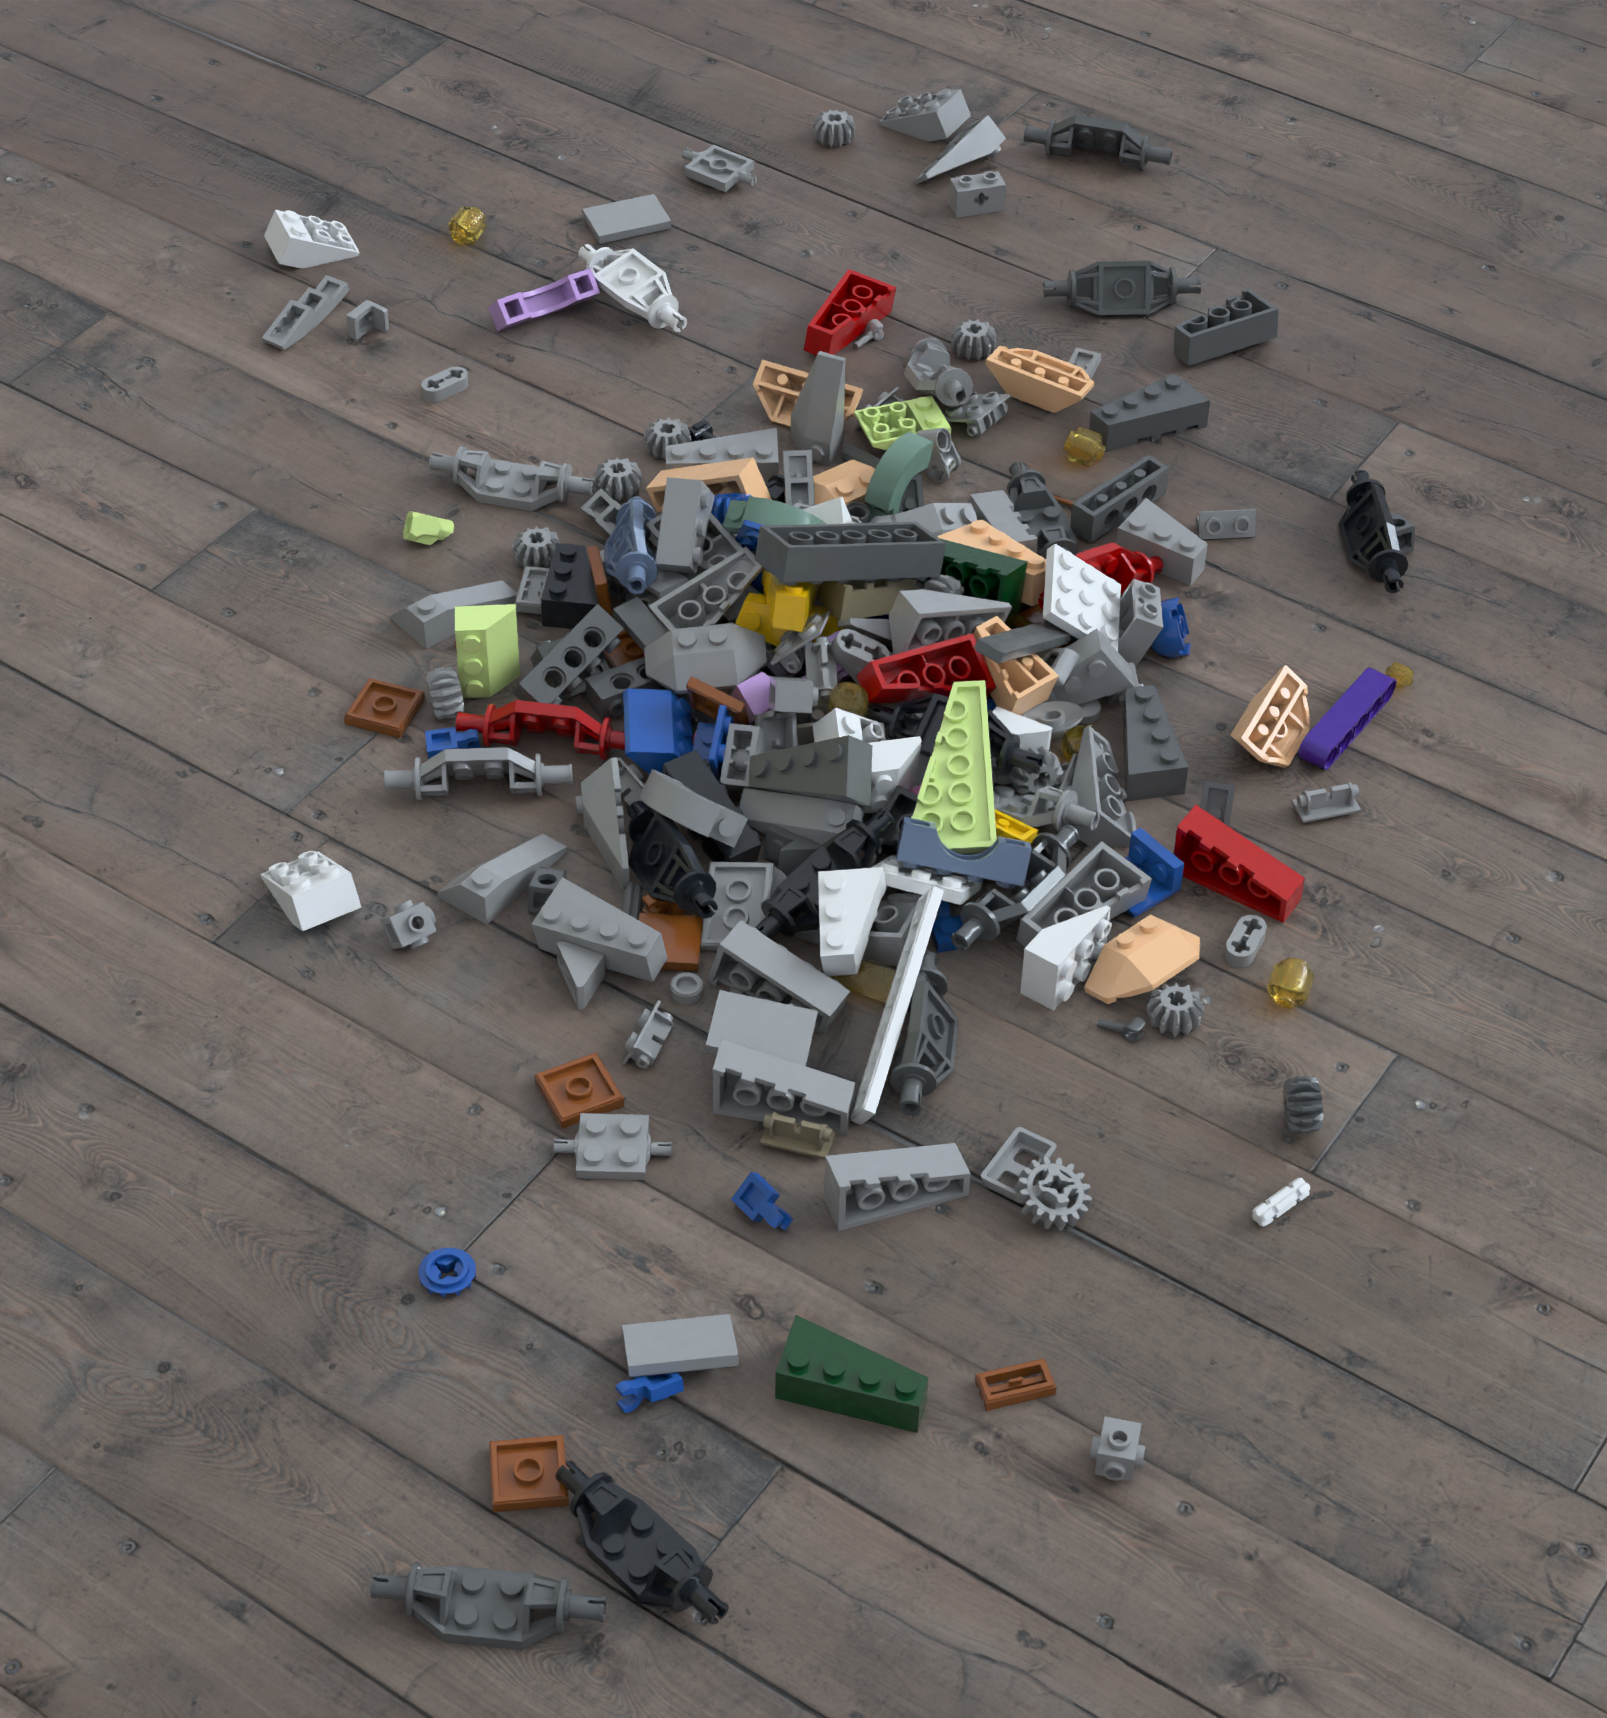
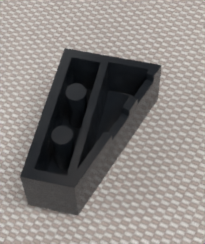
M556 543L541 597L542 626L573 629L599 603L586 547L584 545Z

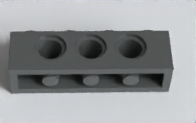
M1147 455L1072 503L1070 526L1073 532L1092 543L1124 522L1145 498L1153 503L1164 496L1167 491L1169 467L1152 456Z
M597 604L517 685L513 694L522 701L560 705L563 702L560 696L566 690L571 694L583 681L579 677L585 671L589 674L592 673L602 662L599 656L605 650L610 654L620 644L621 640L618 637L624 628ZM584 639H592L596 647H589ZM565 658L573 659L577 667L568 666ZM545 678L553 679L557 683V687L548 686Z
M645 657L585 678L586 701L602 722L605 717L612 719L624 714L623 691L628 688L669 690L655 680L647 678Z

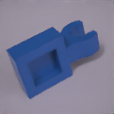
M455 727L425 731L428 760L445 749L480 748L477 729H469L460 733H456Z
M943 900L940 902L931 931L937 953L958 949L952 943L951 935L963 926L960 915L951 917L949 902Z
M750 1172L731 1198L752 1221L761 1222L764 1218L773 1228H777L779 1225L783 1230H786L794 1220L789 1213L774 1204L780 1194L758 1173Z
M676 1372L633 1377V1380L622 1381L615 1386V1389L622 1397H627L616 1401V1404L624 1413L635 1410L644 1398H647L651 1403L664 1400L671 1395L684 1391L683 1378Z

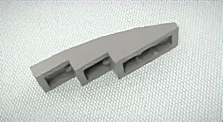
M325 275L316 289L308 287L298 302L292 299L289 301L263 335V342L285 350L302 339L318 326L339 304L350 290L348 284Z
M812 450L783 451L785 503L792 506L796 503L814 506Z

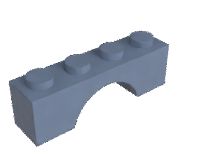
M904 817L896 850V860L902 861V866L911 869H920L922 865L933 868V872L937 874L951 876L952 872L965 874L964 878L970 881L983 882L985 878L996 881V885L1000 887L1014 889L1015 885L1024 886L1032 847L1030 842L998 836L995 842L983 852L973 855L959 854L950 850L941 841L936 823Z

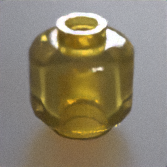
M475 206L461 207L448 223L452 239L459 244H474L487 228L484 213Z
M1082 426L1077 427L1075 431L1070 430L1063 446L1068 460L1085 467H1090L1095 460L1100 462L1106 446L1102 445L1100 433Z
M842 682L836 685L830 692L828 713L838 708L866 718L869 703L868 693L859 684Z
M1293 957L1286 958L1274 965L1267 985L1268 994L1280 1007L1290 1009L1294 1006H1300L1306 1003L1314 982V974L1305 961Z

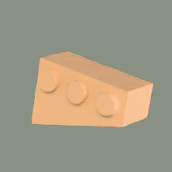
M995 616L977 626L973 635L977 642L979 638L1011 629L998 616ZM1036 653L999 664L983 655L997 687L990 693L995 704L999 708L1018 715L1048 700L1059 677Z

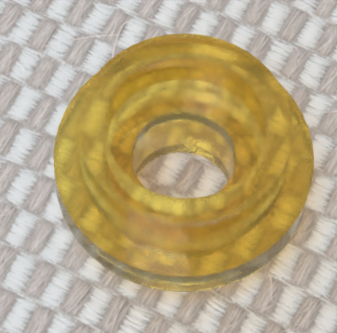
M1393 662L1391 667L1386 668L1385 674L1397 680L1396 687L1403 688L1404 686L1410 687L1412 685L1414 672L1409 667Z

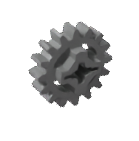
M1044 1156L1040 1164L1034 1159L1028 1168H1023L1014 1188L1019 1191L1015 1200L1019 1203H1025L1021 1211L1023 1214L1031 1212L1034 1215L1032 1223L1035 1224L1042 1220L1044 1221L1045 1229H1049L1051 1224L1054 1223L1058 1230L1061 1231L1066 1224L1074 1227L1079 1219L1082 1220L1092 1200V1197L1087 1195L1091 1187L1090 1184L1081 1183L1085 1176L1083 1172L1078 1174L1072 1172L1074 1164L1071 1163L1064 1167L1062 1166L1061 1158L1058 1157L1055 1163H1051L1049 1158ZM1039 1178L1040 1181L1033 1186V1181ZM1070 1201H1073V1206L1067 1209Z

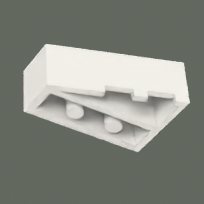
M884 867L818 872L820 957L823 973L826 976L858 973L869 941L872 924L875 922L878 914L877 909L887 888Z

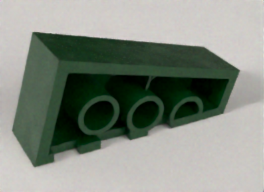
M941 539L946 543L940 575H948L959 580L961 586L964 587L962 596L1009 603L1012 608L1007 619L1020 611L1028 561Z
M795 1315L775 1374V1398L918 1433L927 1404L929 1377Z

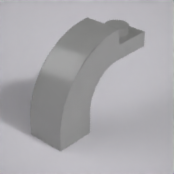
M652 769L639 796L645 804L664 816L706 837H712L732 847H735L748 820L746 816L702 797L685 787L680 781Z

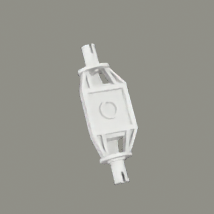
M585 244V248L583 246L580 248L578 256L587 263L586 269L591 268L597 286L624 307L646 318L649 324L656 329L670 326L675 332H681L680 328L683 330L686 327L687 319L678 313L679 303L676 297L672 295L666 273L635 249L613 251L609 247H602L595 250L589 244Z

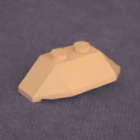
M999 346L986 359L987 367L1006 394L1053 413L1081 401L1094 387V381L1090 379L1083 368L1036 350L1008 349L1007 347Z
M762 360L753 386L770 421L791 428V413L809 373ZM845 384L844 422L854 416V411H856L863 393L862 388Z
M852 459L813 476L814 504L817 505L843 497L846 506L853 502H861L869 507V503L864 500L868 485L876 468Z
M1286 665L1283 666L1251 700L1230 736L1258 761L1282 768L1288 767L1310 730L1309 706L1305 696L1308 694L1307 685Z
M1150 914L1103 946L1084 986V990L1089 995L1106 1004L1116 1002L1117 998L1132 997L1152 991L1200 959V937Z

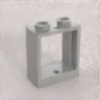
M1133 579L1120 598L1118 653L1127 663L1134 662L1136 668L1162 630L1163 619L1160 588L1151 583Z

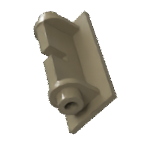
M773 1112L772 1115H765L763 1122L765 1131L760 1144L825 1159V1156H828L836 1132H833V1129L827 1128V1124L820 1125L803 1120L799 1124L796 1123L795 1118L778 1115L777 1112Z

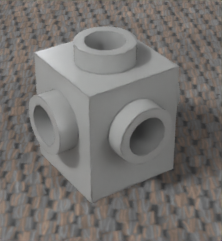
M411 899L394 906L395 913L380 919L393 949L402 948L409 944L411 949L429 942L428 935L437 931L434 926L436 919L431 908L425 906L424 902L413 904Z
M1104 1417L1101 1437L1093 1436L1090 1458L1097 1460L1095 1475L1105 1476L1110 1480L1132 1482L1134 1467L1142 1468L1146 1446L1139 1445L1142 1423Z

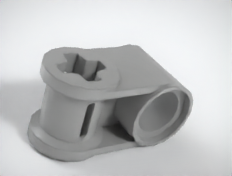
M946 428L918 431L917 435L934 442L929 467L926 468L927 475L934 482H946L950 477V472L957 470L961 465V458L956 451L949 431Z

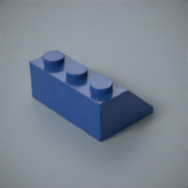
M628 688L623 691L625 755L650 775L652 769L662 773L664 763L694 751L691 724L692 709L684 698H679L671 690Z

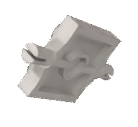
M714 144L702 152H694L688 148H685L682 152V158L692 161L684 167V175L697 182H702L724 192L737 182H744L751 186H754L757 182V176L749 174L754 170V160Z
M580 1113L579 1131L575 1136V1140L554 1139V1153H574L576 1159V1178L646 1180V1166L651 1155L671 1156L672 1142H651L649 1115Z

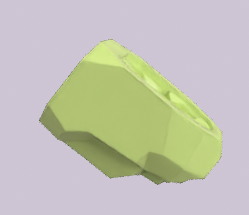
M409 511L403 529V539L432 545L435 541L445 540L446 537L452 534L454 524L450 520Z

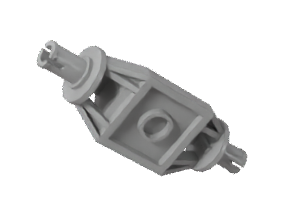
M925 338L916 342L911 350L910 360L904 372V375L915 390L937 396L941 403L947 406L966 405L973 389L972 379L967 372L951 367L950 355L946 347L936 338Z
M460 446L455 456L432 452L429 459L430 470L453 473L454 484L461 485L479 503L534 511L556 500L564 503L570 492L592 497L596 489V479L572 476V467L569 463H564L562 466L542 461L540 466L537 467L535 465L491 459L488 452L468 450L466 446ZM468 468L477 471L476 480L467 475ZM557 484L556 488L543 491L545 486Z
M508 747L445 749L422 764L421 758L415 757V767L412 770H384L385 790L413 788V791H416V799L422 800V796H449V776H455L456 780H471L474 775H486L487 779H502L504 775L509 774L511 794L537 793V797H542V787H545V784H573L572 764L544 766V763H541V754H536L535 762ZM516 776L534 782H516ZM442 779V784L427 785Z
M992 771L994 809L1031 827L1053 823V828L1056 832H1060L1065 825H1070L1071 823L1088 828L1091 831L1097 828L1100 821V812L1079 806L1078 796L1075 791H1062L1046 786L1037 790L1035 795L1023 796L1014 793V789L1011 787L995 786L994 771Z

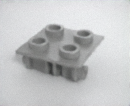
M972 392L966 405L950 406L943 415L947 422H966L968 435L978 437L1007 414L1008 406L1004 401L1010 397V394H998L997 392L978 394L977 392Z
M828 610L822 615L815 613L807 619L803 632L789 630L780 637V644L775 648L776 653L771 664L774 665L780 661L786 671L798 673L805 661L804 645L821 635L831 612Z

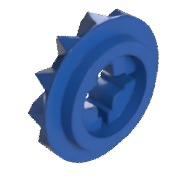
M457 1248L435 1250L429 1253L419 1266L418 1273L421 1286H425L430 1295L439 1293L443 1299L447 1294L455 1293L459 1297L461 1290L464 1288L471 1289L472 1281L476 1278L475 1262L468 1253ZM454 1270V1277L446 1276L444 1279L441 1277L442 1271L448 1273Z

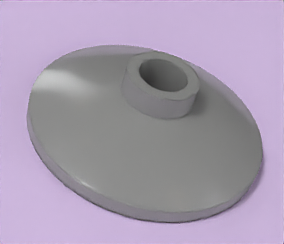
M1049 701L1037 705L1023 713L1022 716L1053 727L1051 736H1056L1078 725L1083 719V711L1080 706L1072 702Z

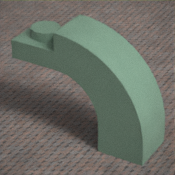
M908 432L899 437L887 449L871 477L864 500L869 503L870 520L876 516L899 513L901 499L907 485L917 473L929 467L933 441Z
M749 496L748 501L730 500L722 527L728 532L738 533L744 520L762 525L826 523L816 516L792 505Z

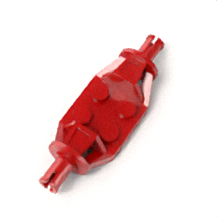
M1114 542L1075 555L1121 585V593L1125 592L1133 579L1152 584L1154 575L1161 573L1162 570L1160 568L1164 567L1160 557L1152 556L1148 558L1142 552H1132ZM1044 592L1039 595L1041 598H1038V603L1042 610L1044 606Z
M515 700L498 709L496 705L489 704L485 715L458 712L456 717V730L460 732L477 729L478 733L483 735L484 746L491 747L492 743L517 746L522 728H527V731L537 734H543L545 730L557 731V735L564 737L575 736L574 748L577 753L599 755L601 760L608 758L611 749L625 750V733L613 730L611 718L605 717L603 724H600L581 709L574 706ZM508 730H510V731H509V734H508V733H498V732H503V731H508ZM586 736L599 742V745L585 743Z

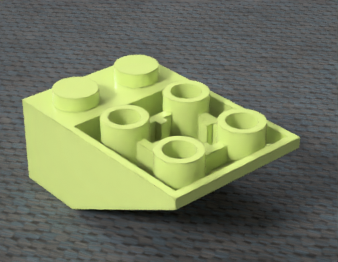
M932 396L854 411L857 421L874 448L887 450L899 437L908 432L916 434L920 430L946 428L951 435V427Z

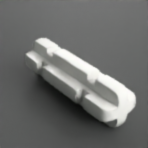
M1296 1178L1289 1183V1186H1285L1265 1200L1266 1203H1261L1255 1207L1252 1214L1253 1220L1261 1227L1267 1226L1274 1221L1273 1218H1278L1297 1204L1296 1201H1302L1309 1196L1310 1185L1303 1178Z

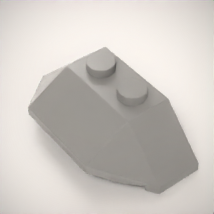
M931 503L891 516L892 522H917L935 536H939L971 524L977 520V516L972 503Z
M733 623L671 629L644 648L647 678L655 680L676 694L688 693L686 684L691 676L718 690L733 689L736 685L753 677L759 669H763L767 665L765 636Z

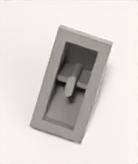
M566 941L556 942L557 961L560 971L578 1010L584 1009L605 978L604 954Z

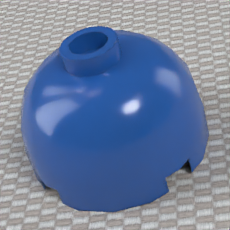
M1178 597L1161 601L1163 628L1151 644L1154 652L1166 658H1177L1190 654V643L1184 644V638L1189 634L1187 618L1182 603L1178 604Z

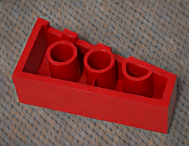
M848 269L808 324L803 351L817 356L819 351L832 355L838 353L867 331L866 326L869 321L873 319L880 321L892 312L897 287Z
M973 633L870 661L856 675L868 703H900L902 700L912 701L933 693L949 697L954 682L985 680L986 697L997 688L983 655L974 649L976 640Z
M1196 804L1177 826L1173 854L1184 863L1182 877L1282 923L1285 922L1301 901L1305 881L1303 876Z

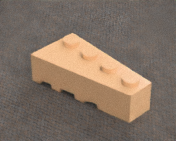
M754 457L661 470L646 487L656 511L660 513L663 510L667 477L702 480L714 495L745 493L753 497L772 500Z
M983 520L973 521L971 524L937 536L944 540L1028 561L1021 602L1030 606L1039 604L1038 598H1041L1039 595L1045 590L1046 559L1034 553Z

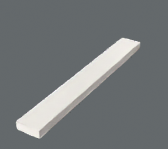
M935 886L925 892L917 902L850 1117L851 1121L858 1125L864 1124L876 1113L944 892Z

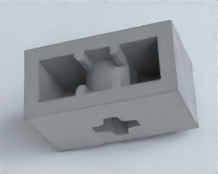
M998 171L950 178L949 205L956 218L1004 211L1006 184Z
M770 676L768 707L773 711L812 713V706L818 705V688H815L813 681L804 678Z
M729 724L720 782L725 785L728 793L742 794L743 788L755 789L749 786L750 756L764 753L767 735L760 726Z

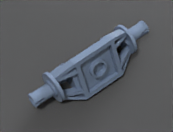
M640 497L630 498L628 502L618 509L616 515L617 525L604 544V571L618 578L619 582L633 594L643 593L644 589L649 587L657 577L655 554L646 544L651 532L645 525L656 517V513L653 507L644 502Z

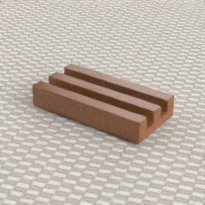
M1045 1358L975 1374L976 1387H979L981 1399H984L986 1411L1056 1395L1057 1387ZM1042 1373V1375H1037L1023 1379L1024 1376ZM1009 1380L1008 1383L988 1387L990 1384Z

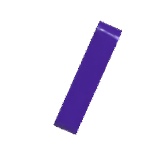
M1370 667L1365 669L1305 736L1298 750V758L1321 769L1328 770L1390 700L1395 691L1397 680Z

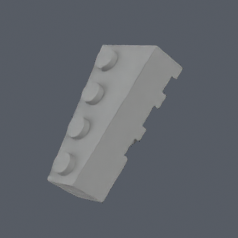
M563 877L531 924L538 947L541 950L557 954L556 942L566 941L604 954L606 969L650 982L655 980L668 959L660 932Z
M742 920L736 924L720 943L706 981L715 986L721 982L731 987L730 992L747 994L751 997L783 1004L793 1003L797 1007L816 1010L818 1014L814 1031L822 1035L843 1010L850 993L840 982L829 978L812 964L803 961L789 952L783 945L777 944L763 935L757 928L749 926Z

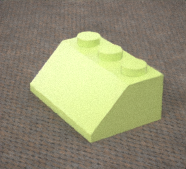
M516 604L455 607L458 674L463 699L492 697L520 676Z

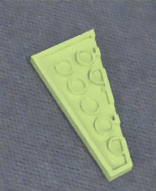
M985 680L953 683L940 731H938L932 756H930L917 797V804L913 816H911L914 819L936 823L941 841L950 850L959 854L983 852L997 839Z

